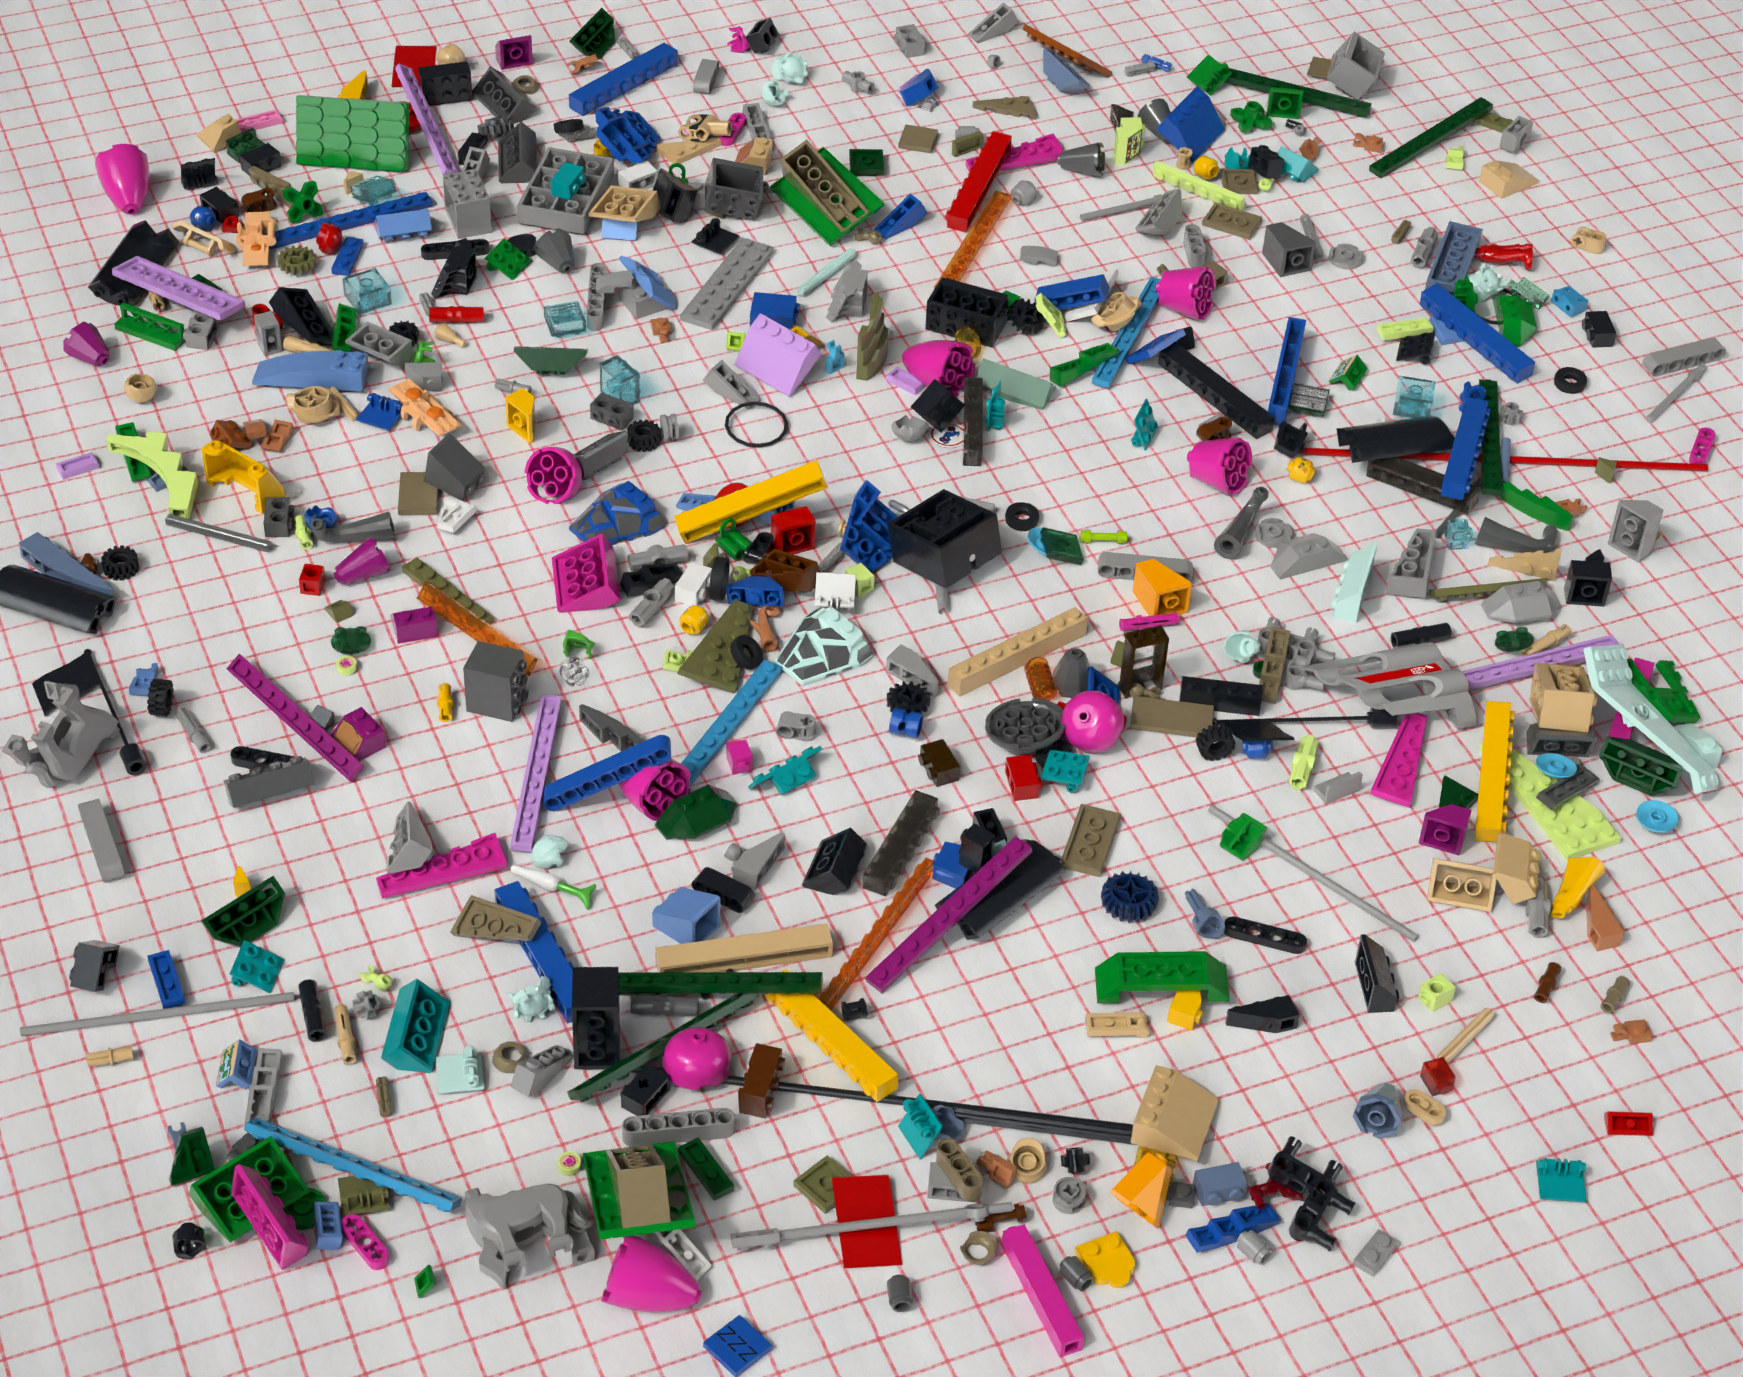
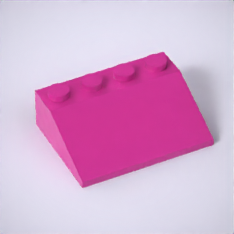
M603 534L597 535L552 557L556 603L559 613L604 609L620 601L614 548Z
M238 1164L234 1170L231 1194L280 1269L283 1270L307 1256L308 1240L303 1233L299 1234L296 1230V1223L290 1214L286 1215L282 1209L284 1206L281 1199L277 1195L274 1196L270 1191L271 1186L265 1176L261 1177L257 1170Z

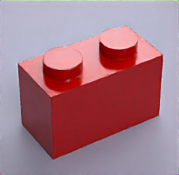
M1030 754L1006 757L1005 774L1014 801L1038 798L1039 790L1042 789V780L1040 777H1037V765L1035 762H1032Z

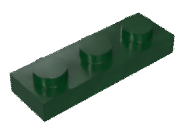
M699 1137L678 1147V1153L714 1201L734 1191L733 1183Z

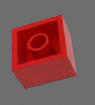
M807 506L771 515V534L774 539V549L791 554L815 549L816 520Z

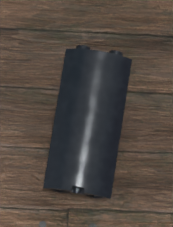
M146 220L134 224L89 284L88 288L96 297L119 306L122 303L135 305L146 289L113 276L112 268L135 256L163 266L179 241L169 228L155 233Z
M1436 416L1336 428L1339 447L1349 445L1352 463L1452 449L1455 440L1447 425Z
M8 565L0 570V605L92 634H97L102 615L112 616L117 600L115 596L18 565Z
M1022 839V841L1031 846L1032 852L957 922L967 940L980 938L1064 874L1066 871L1062 866L1061 859L1054 856L1037 841ZM966 882L936 903V909L942 906Z

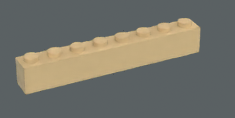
M1074 607L949 668L948 686L961 697L1085 636L1088 618Z
M827 923L656 947L655 958L658 972H726L729 968L739 971L832 957L833 942Z

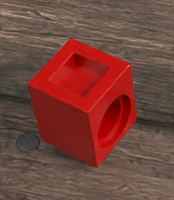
M304 564L299 577L300 594L320 596L326 581L324 566Z

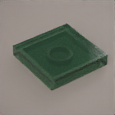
M1045 527L1041 529L1040 534L1047 558L1082 565L1084 559L1077 535Z

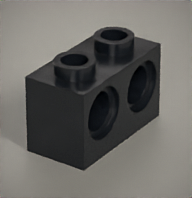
M767 18L757 21L746 38L754 54L758 52L765 53L775 42L779 33L772 19Z
M1259 145V147L1251 148L1248 167L1264 178H1280L1284 159L1277 152L1270 150L1268 146Z

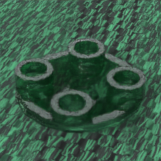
M363 626L346 629L338 627L334 630V635L331 639L332 648L342 654L350 655L365 651L371 643L370 635Z
M1519 627L1514 631L1508 632L1502 630L1496 633L1495 646L1502 651H1520L1531 646L1534 642V637L1528 632L1526 627Z

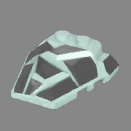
M833 607L827 609L816 608L803 617L776 657L774 663L782 666V670L801 686H805L825 679L828 674L834 672L836 675L841 674L842 669L851 666L853 669L858 668L873 657V652L868 643L862 639L863 633L837 610Z

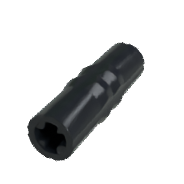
M1441 623L1393 632L1390 639L1394 648L1413 643L1421 644L1451 638L1452 633L1448 623Z
M312 979L303 980L299 983L298 988L308 1039L312 1042L322 1041L326 1038L327 1032L317 982Z

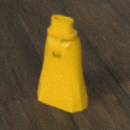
M1595 857L1568 859L1560 888L1551 905L1552 911L1550 915L1553 918H1564L1567 913L1577 908L1590 886L1605 873V866L1600 860Z

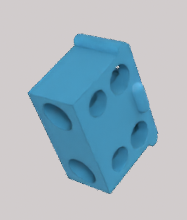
M1570 286L1558 290L1554 289L1551 302L1570 317L1584 312L1588 303L1585 297Z

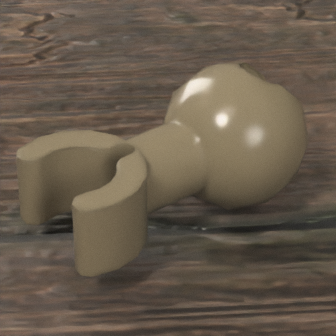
M858 229V234H854L855 241L866 239L872 244H878L882 239L878 231L866 233L865 230Z
M1134 683L1130 687V696L1160 699L1159 693L1161 689L1158 687L1146 689L1141 684Z

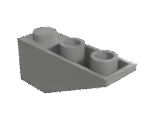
M555 1045L517 1063L510 1087L530 1097L542 1091L573 1059L574 1055L566 1051L564 1047Z

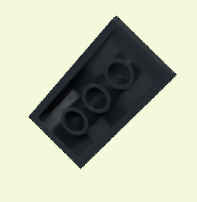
M279 287L269 301L274 313L308 342L332 344L333 330L308 290Z

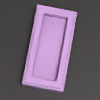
M896 367L886 375V381L913 395H916L926 387L912 374L899 367Z
M90 452L56 463V468L64 480L99 469V463L93 453Z

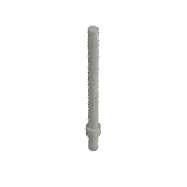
M1162 194L1155 195L1150 199L1080 214V220L1085 221L1154 205L1156 201L1162 198Z
M1701 363L1696 369H1692L1688 373V377L1646 417V421L1652 422L1692 382L1697 381L1701 373L1706 369V365Z

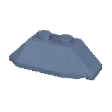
M1044 48L1043 73L1048 76V81L1057 85L1056 88L1059 91L1073 93L1089 88L1090 84L1055 51Z

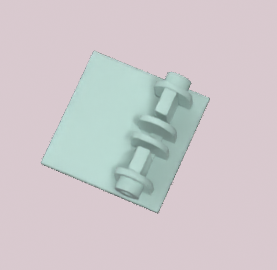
M467 1045L463 1050V1054L436 1057L438 1094L484 1089L481 1052L477 1053L474 1046Z

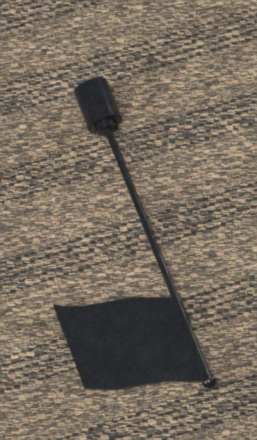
M85 649L84 654L43 675L32 683L44 716L57 708V706L52 704L54 700L47 697L44 682L49 681L76 685L79 689V696L100 685L112 716L119 721L93 661L90 649ZM118 722L116 726L120 729L119 733L125 744L119 752L128 774L139 775L146 770V761L140 747L137 744L128 743L121 724Z
M1370 708V712H1367L1366 716L1226 720L1214 718L1212 723L1213 725H1227L1231 733L1243 741L1294 740V737L1286 734L1271 722L1366 720L1371 728L1396 727L1397 715L1392 716L1385 709Z

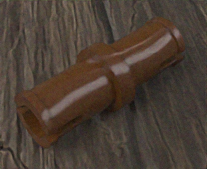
M1550 962L1545 974L1540 977L1538 989L1534 994V999L1537 1002L1546 1003L1551 990L1555 989L1556 979L1562 970L1558 963Z

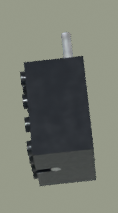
M945 489L912 509L895 500H890L888 503L890 507L903 513L887 523L893 562L944 588H948L971 573V569L980 568L1002 553L997 514Z

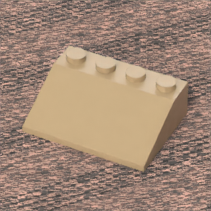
M1156 1065L1133 1123L1131 1143L1198 1161L1219 1099L1179 1071Z

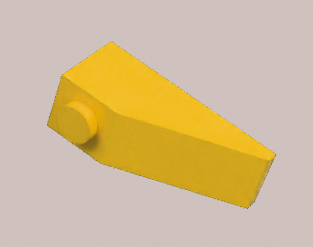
M363 70L344 86L338 98L364 100L368 86L367 70Z
M1177 990L1169 1007L1167 1022L1192 1031L1195 1023L1199 1024L1203 1015V1011L1200 1010L1202 1002L1200 990Z

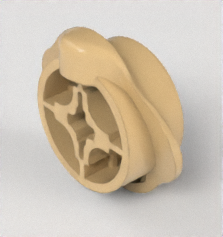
M1123 292L1114 293L1104 301L1098 314L1094 315L1091 321L1097 327L1107 326L1111 331L1119 330L1133 318L1136 310L1142 306V301L1137 296L1127 297Z
M311 386L297 393H288L286 395L287 407L297 415L301 422L318 423L331 416L340 415L338 401L333 399L329 391L324 387Z

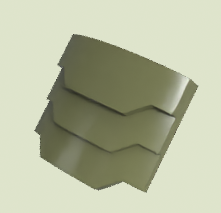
M875 292L870 303L869 325H862L858 335L856 379L865 381L871 379L879 372L887 356L888 328L884 324L882 298Z

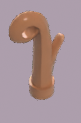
M763 606L758 613V624L753 620L750 621V625L755 628L761 638L762 649L766 652H772L777 648V640L772 633L767 617L778 616L781 611L778 606Z

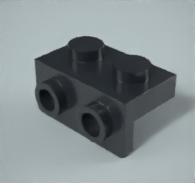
M1282 421L1279 425L1274 449L1291 458H1294L1297 453L1300 454L1305 446L1303 441L1308 434L1306 432L1307 424L1303 423L1298 429Z

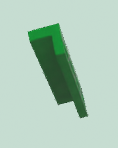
M126 303L120 305L122 317L114 323L115 330L176 351L186 342L183 339L184 324ZM127 311H130L134 317L128 315ZM141 316L145 317L149 322H146ZM172 327L177 328L178 333L175 332Z

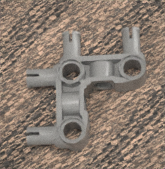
M1270 617L1266 627L1259 631L1258 642L1261 643V653L1265 654L1270 628H1278L1280 626L1278 618L1272 623L1274 617ZM1312 627L1307 628L1304 637L1290 633L1286 658L1289 659L1285 678V686L1288 689L1299 690L1306 686L1323 691L1325 683L1316 676L1310 675L1309 671H1306L1305 668L1308 665H1312V662H1315V660L1320 662L1334 661L1336 653L1319 649V646L1315 644L1319 634L1315 628L1312 633Z

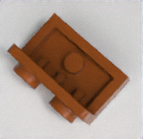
M216 420L210 431V437L213 441H220L232 448H250V440L242 432L238 424L232 420Z

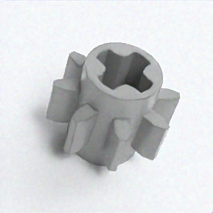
M1508 402L1506 405H1502L1499 417H1503L1502 421L1505 424L1513 425L1516 422L1519 423L1523 410H1519L1517 403Z
M372 990L356 993L358 999L352 1001L354 1012L360 1015L361 1019L376 1016L375 1010L380 1008L379 997L376 994H372Z

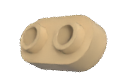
M1417 1089L1406 1092L1403 1104L1408 1111L1428 1124L1439 1125L1443 1123L1446 1109L1441 1103Z

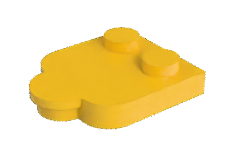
M1117 1231L1075 1246V1254L1092 1272L1094 1283L1098 1285L1110 1284L1114 1288H1122L1129 1282L1130 1275L1134 1271L1135 1260Z

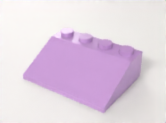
M760 313L750 326L734 365L791 397L822 354L814 343Z

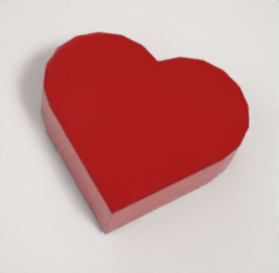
M228 216L222 224V232L238 233L237 223L240 222L242 227L243 223L236 216Z

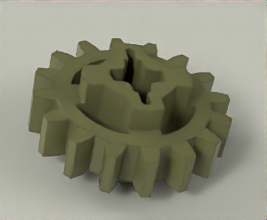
M294 245L292 248L286 247L285 251H280V255L277 256L278 267H280L281 271H286V274L292 272L293 275L296 273L302 275L303 272L309 273L308 269L313 270L314 266H316V254L313 253L312 249L308 250L307 246L304 248L301 245L298 248H295Z

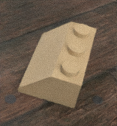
M1499 833L1497 834L1493 874L1512 904L1536 897L1537 887L1539 886L1537 879L1540 873L1538 866L1541 860L1539 851L1534 849L1529 841Z
M1433 858L1427 901L1491 912L1497 880L1493 874L1494 868Z

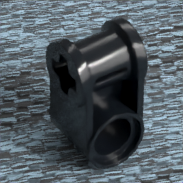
M768 532L759 533L745 550L743 561L757 565L774 549L773 535Z

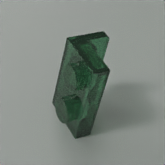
M251 128L226 140L227 154L240 163L239 155L260 147L265 143L256 137V130Z
M1525 277L1519 283L1511 279L1507 284L1511 288V294L1522 297L1523 300L1529 302L1537 309H1540L1549 298V294Z

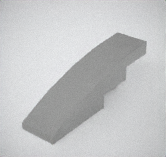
M258 1049L257 1064L254 1066L252 1085H250L245 1126L248 1121L256 1118L267 1122L271 1120L283 1053L281 1049Z

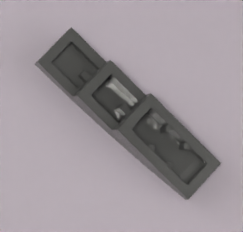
M584 704L579 705L580 721L602 744L610 740L621 752L644 742L636 733L618 720Z

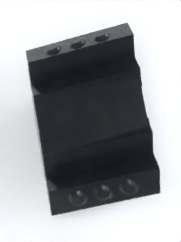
M467 238L458 240L448 256L431 292L435 299L449 294L468 295L477 277L475 248H469L470 242Z

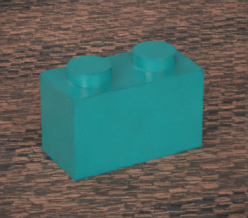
M565 162L550 181L551 195L570 200L578 192L580 186L585 183L584 167Z

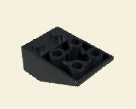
M660 168L653 187V191L658 193L659 212L673 222H687L698 190Z

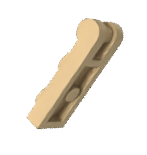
M1143 1012L1086 1013L1085 1015L1087 1036L1136 1035L1139 1038H1145L1149 1035V1028L1146 1025L1148 1022L1147 1015Z

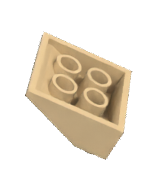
M611 185L588 215L629 222L651 219L660 210L658 193L653 190Z

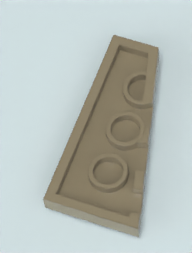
M255 166L248 169L251 174L250 179L255 185L262 189H273V197L289 208L292 206L293 203L284 200L282 195V189L292 187L291 183Z
M471 895L450 933L453 936L531 941L541 921L530 915Z

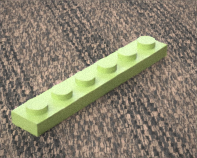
M1159 161L1153 164V177L1178 186L1216 203L1242 211L1245 209V197Z

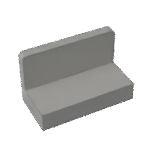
M1347 772L1315 785L1314 792L1325 804H1329L1360 791L1363 774L1357 772L1351 775Z

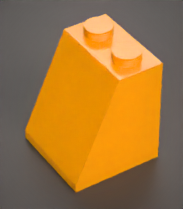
M1155 559L1136 563L1132 592L1149 616L1177 612L1178 615L1188 613L1192 583Z

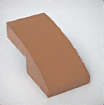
M262 419L242 422L248 439L267 436Z
M275 419L271 431H267V436H265L261 448L281 452L292 433L293 423Z

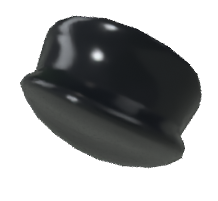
M520 234L507 240L528 257L536 255L535 248L537 249L534 235Z

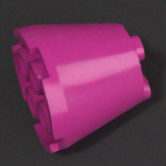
M1198 266L1163 272L1161 281L1156 284L1160 306L1197 320H1204L1209 315L1213 306V301H1211L1212 289H1216L1215 275L1211 268Z
M1237 437L1199 441L1192 451H1189L1187 454L1190 477L1196 478L1224 493H1239L1248 482L1246 478L1248 466H1252V451L1249 443Z

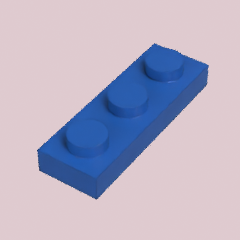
M345 238L331 268L332 274L350 275L363 247V239Z
M167 950L148 955L149 966L163 1009L186 1004L170 951Z

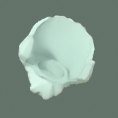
M767 81L762 87V96L767 104L778 106L786 102L785 98L789 95V91L784 90L780 92L777 81Z
M1247 630L1232 633L1224 640L1225 654L1232 660L1246 663L1250 661L1254 654L1260 652L1261 643L1257 639L1250 637Z
M544 835L535 843L532 849L534 865L542 869L549 868L556 864L557 868L560 867L563 863L560 853L567 848V840L562 836Z

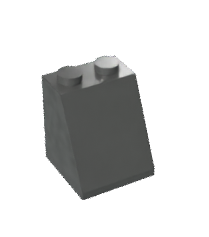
M1283 222L1266 225L1262 254L1280 277L1308 272L1312 270L1316 242Z
M448 434L428 452L424 481L463 501L467 496H471L478 486L483 484L485 480V467L453 435Z

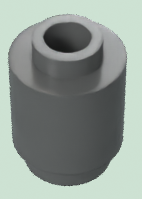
M1068 1256L1061 1261L1059 1273L1074 1289L1084 1291L1093 1283L1094 1277L1092 1272L1077 1256Z
M901 1274L892 1276L887 1281L889 1304L896 1312L908 1311L913 1302L910 1279Z

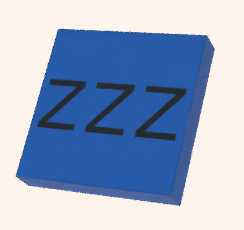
M738 1315L703 1342V1347L734 1377L740 1375L772 1350V1345L741 1315Z

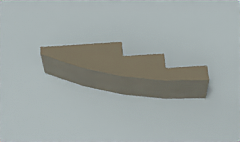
M1276 627L1270 628L1259 685H1263L1262 701L1276 704L1290 636L1289 630Z

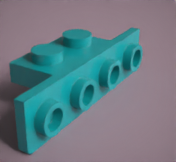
M811 746L801 752L802 756L797 758L794 755L787 759L785 765L780 766L777 764L769 769L770 773L766 775L763 773L758 774L752 778L753 782L748 786L749 789L752 790L771 779L780 795H783L813 779L817 775L807 759L815 756L822 750V747L818 746L813 749Z

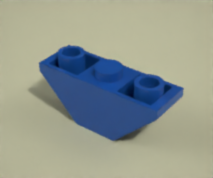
M925 69L900 91L905 105L909 106L931 95L938 89V86L931 71Z
M750 576L726 586L728 604L738 600L749 605L785 606L783 587L771 577Z

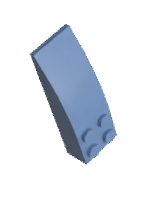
M341 350L310 351L274 357L259 362L252 385L299 388L320 386L328 389L335 387L337 390L363 391L369 373L368 353H361L359 351L343 352Z

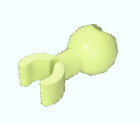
M1263 177L1258 183L1259 189L1261 191L1270 190L1275 178L1267 179Z
M737 566L732 570V577L736 581L751 576L749 572L751 569Z
M371 965L368 966L369 973L360 972L361 980L363 982H375L374 984L378 990L386 991L392 985V979L389 975L376 974L374 967Z

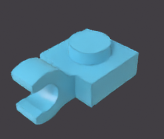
M835 340L827 343L830 355L826 356L825 371L829 374L844 367L845 353L841 351L840 344L835 346Z

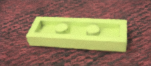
M1425 317L1377 324L1376 330L1382 340H1391L1420 335L1422 333H1431L1434 327L1428 318Z

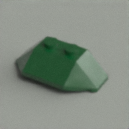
M601 8L569 42L580 53L587 56L596 54L597 59H599L615 42L614 18Z
M515 346L514 352L531 370L536 371V374H547V371H554L556 375H565V372H569L587 355L588 349Z
M1606 736L1599 753L1600 759L1614 781L1649 796L1675 789L1684 770L1670 756L1630 739Z
M708 784L672 801L655 823V827L666 840L672 838L696 839L731 822L737 808V803L726 790Z
M272 876L207 916L201 922L214 940L241 948L244 940L252 942L278 925L286 893L275 877Z

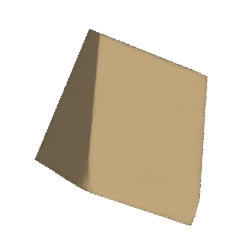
M351 171L344 179V190L347 195L364 187L362 173Z

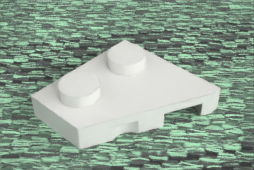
M446 497L444 499V508H441V515L438 517V529L454 533L477 512L475 505Z

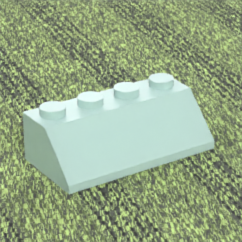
M1373 543L1353 552L1350 560L1345 561L1343 571L1346 573L1342 572L1339 583L1342 585L1337 586L1335 594L1338 598L1334 597L1331 609H1335L1333 617L1356 623L1371 577L1377 544Z

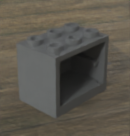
M713 158L705 182V211L755 220L763 198V167Z
M477 641L463 667L467 712L513 722L515 716L520 714L522 703L527 700L529 690L526 689L528 675L525 674L527 660H525L524 651Z

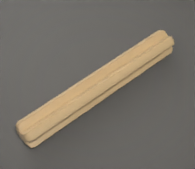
M331 387V389L326 388L330 396L338 401L340 409L345 415L355 422L359 414L335 387Z
M1484 1008L1437 1055L1436 1062L1441 1066H1446L1493 1019L1494 1012L1489 1008Z

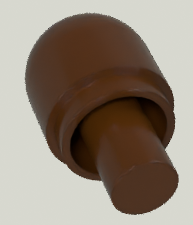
M90 553L84 554L81 565H85L90 572L95 574L98 569L96 559Z

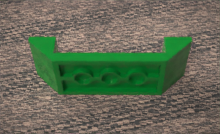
M1206 951L1117 952L1095 967L1097 1003H1119L1120 991L1206 990L1207 1002L1230 1001L1226 965Z

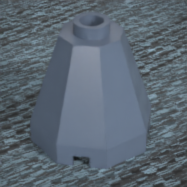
M1387 1082L1381 1083L1360 1097L1353 1113V1118L1360 1131L1366 1134L1368 1131L1374 1133L1373 1137L1378 1139L1395 1135L1403 1117L1400 1096L1396 1087Z

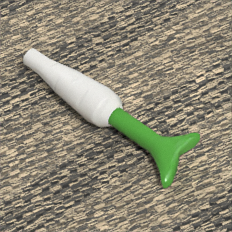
M515 864L512 865V873L518 874L546 890H561L577 896L584 903L587 910L590 908V895L596 889V884L579 889L561 882L559 877L554 874L520 867Z

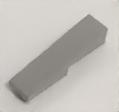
M744 104L742 113L746 116V125L752 140L756 137L771 139L767 123L764 122L760 104Z

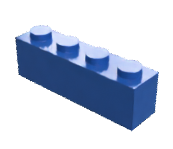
M1101 274L1038 287L1036 296L1042 293L1054 306L1062 310L1106 301L1110 287L1105 275Z

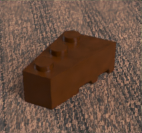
M773 549L749 572L751 576L771 577L783 587L784 591L811 592L816 587V572H820L817 561Z
M759 1043L755 1044L749 1060L748 1072H745L743 1080H745L743 1088L740 1087L738 1091L739 1113L766 1119L767 1112L772 1111L774 1105L772 1094L773 1091L778 1090L780 1083L778 1073L784 1070L786 1058L782 1057V1048Z

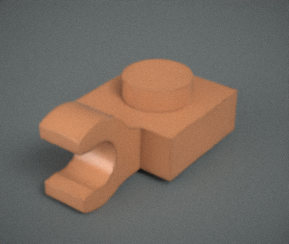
M596 54L577 61H571L567 65H573L575 70L570 73L576 74L581 67H584V69L593 67V63L598 59Z
M1361 133L1355 134V139L1360 141L1354 140L1353 146L1365 147L1364 150L1381 153L1383 138L1368 135L1365 138Z
M1317 136L1312 141L1310 138L1305 140L1299 148L1302 156L1310 161L1319 152L1317 146L1321 141Z
M661 317L650 319L653 335H659L660 342H668L667 334H671L669 319Z
M1645 1019L1624 1021V1024H1614L1615 1032L1610 1033L1613 1041L1628 1039L1630 1044L1651 1042L1653 1037Z
M987 1150L984 1157H978L976 1164L990 1172L988 1176L990 1179L1006 1189L1012 1185L1017 1170L1016 1166L1000 1156L995 1158L994 1154Z

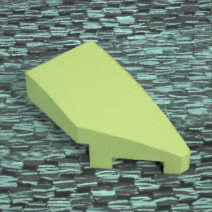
M1458 146V149L1451 148L1448 150V155L1445 159L1446 168L1463 170V146Z

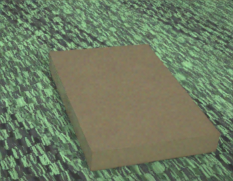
M1215 202L1202 220V225L1250 240L1261 224L1262 216Z
M400 472L398 515H437L438 488L424 481L425 472Z

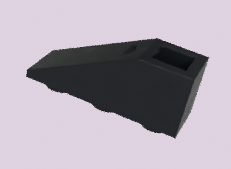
M1290 995L1278 996L1273 999L1256 1001L1252 1004L1235 1006L1228 1009L1225 1023L1227 1026L1280 1033L1297 1029L1299 1013Z

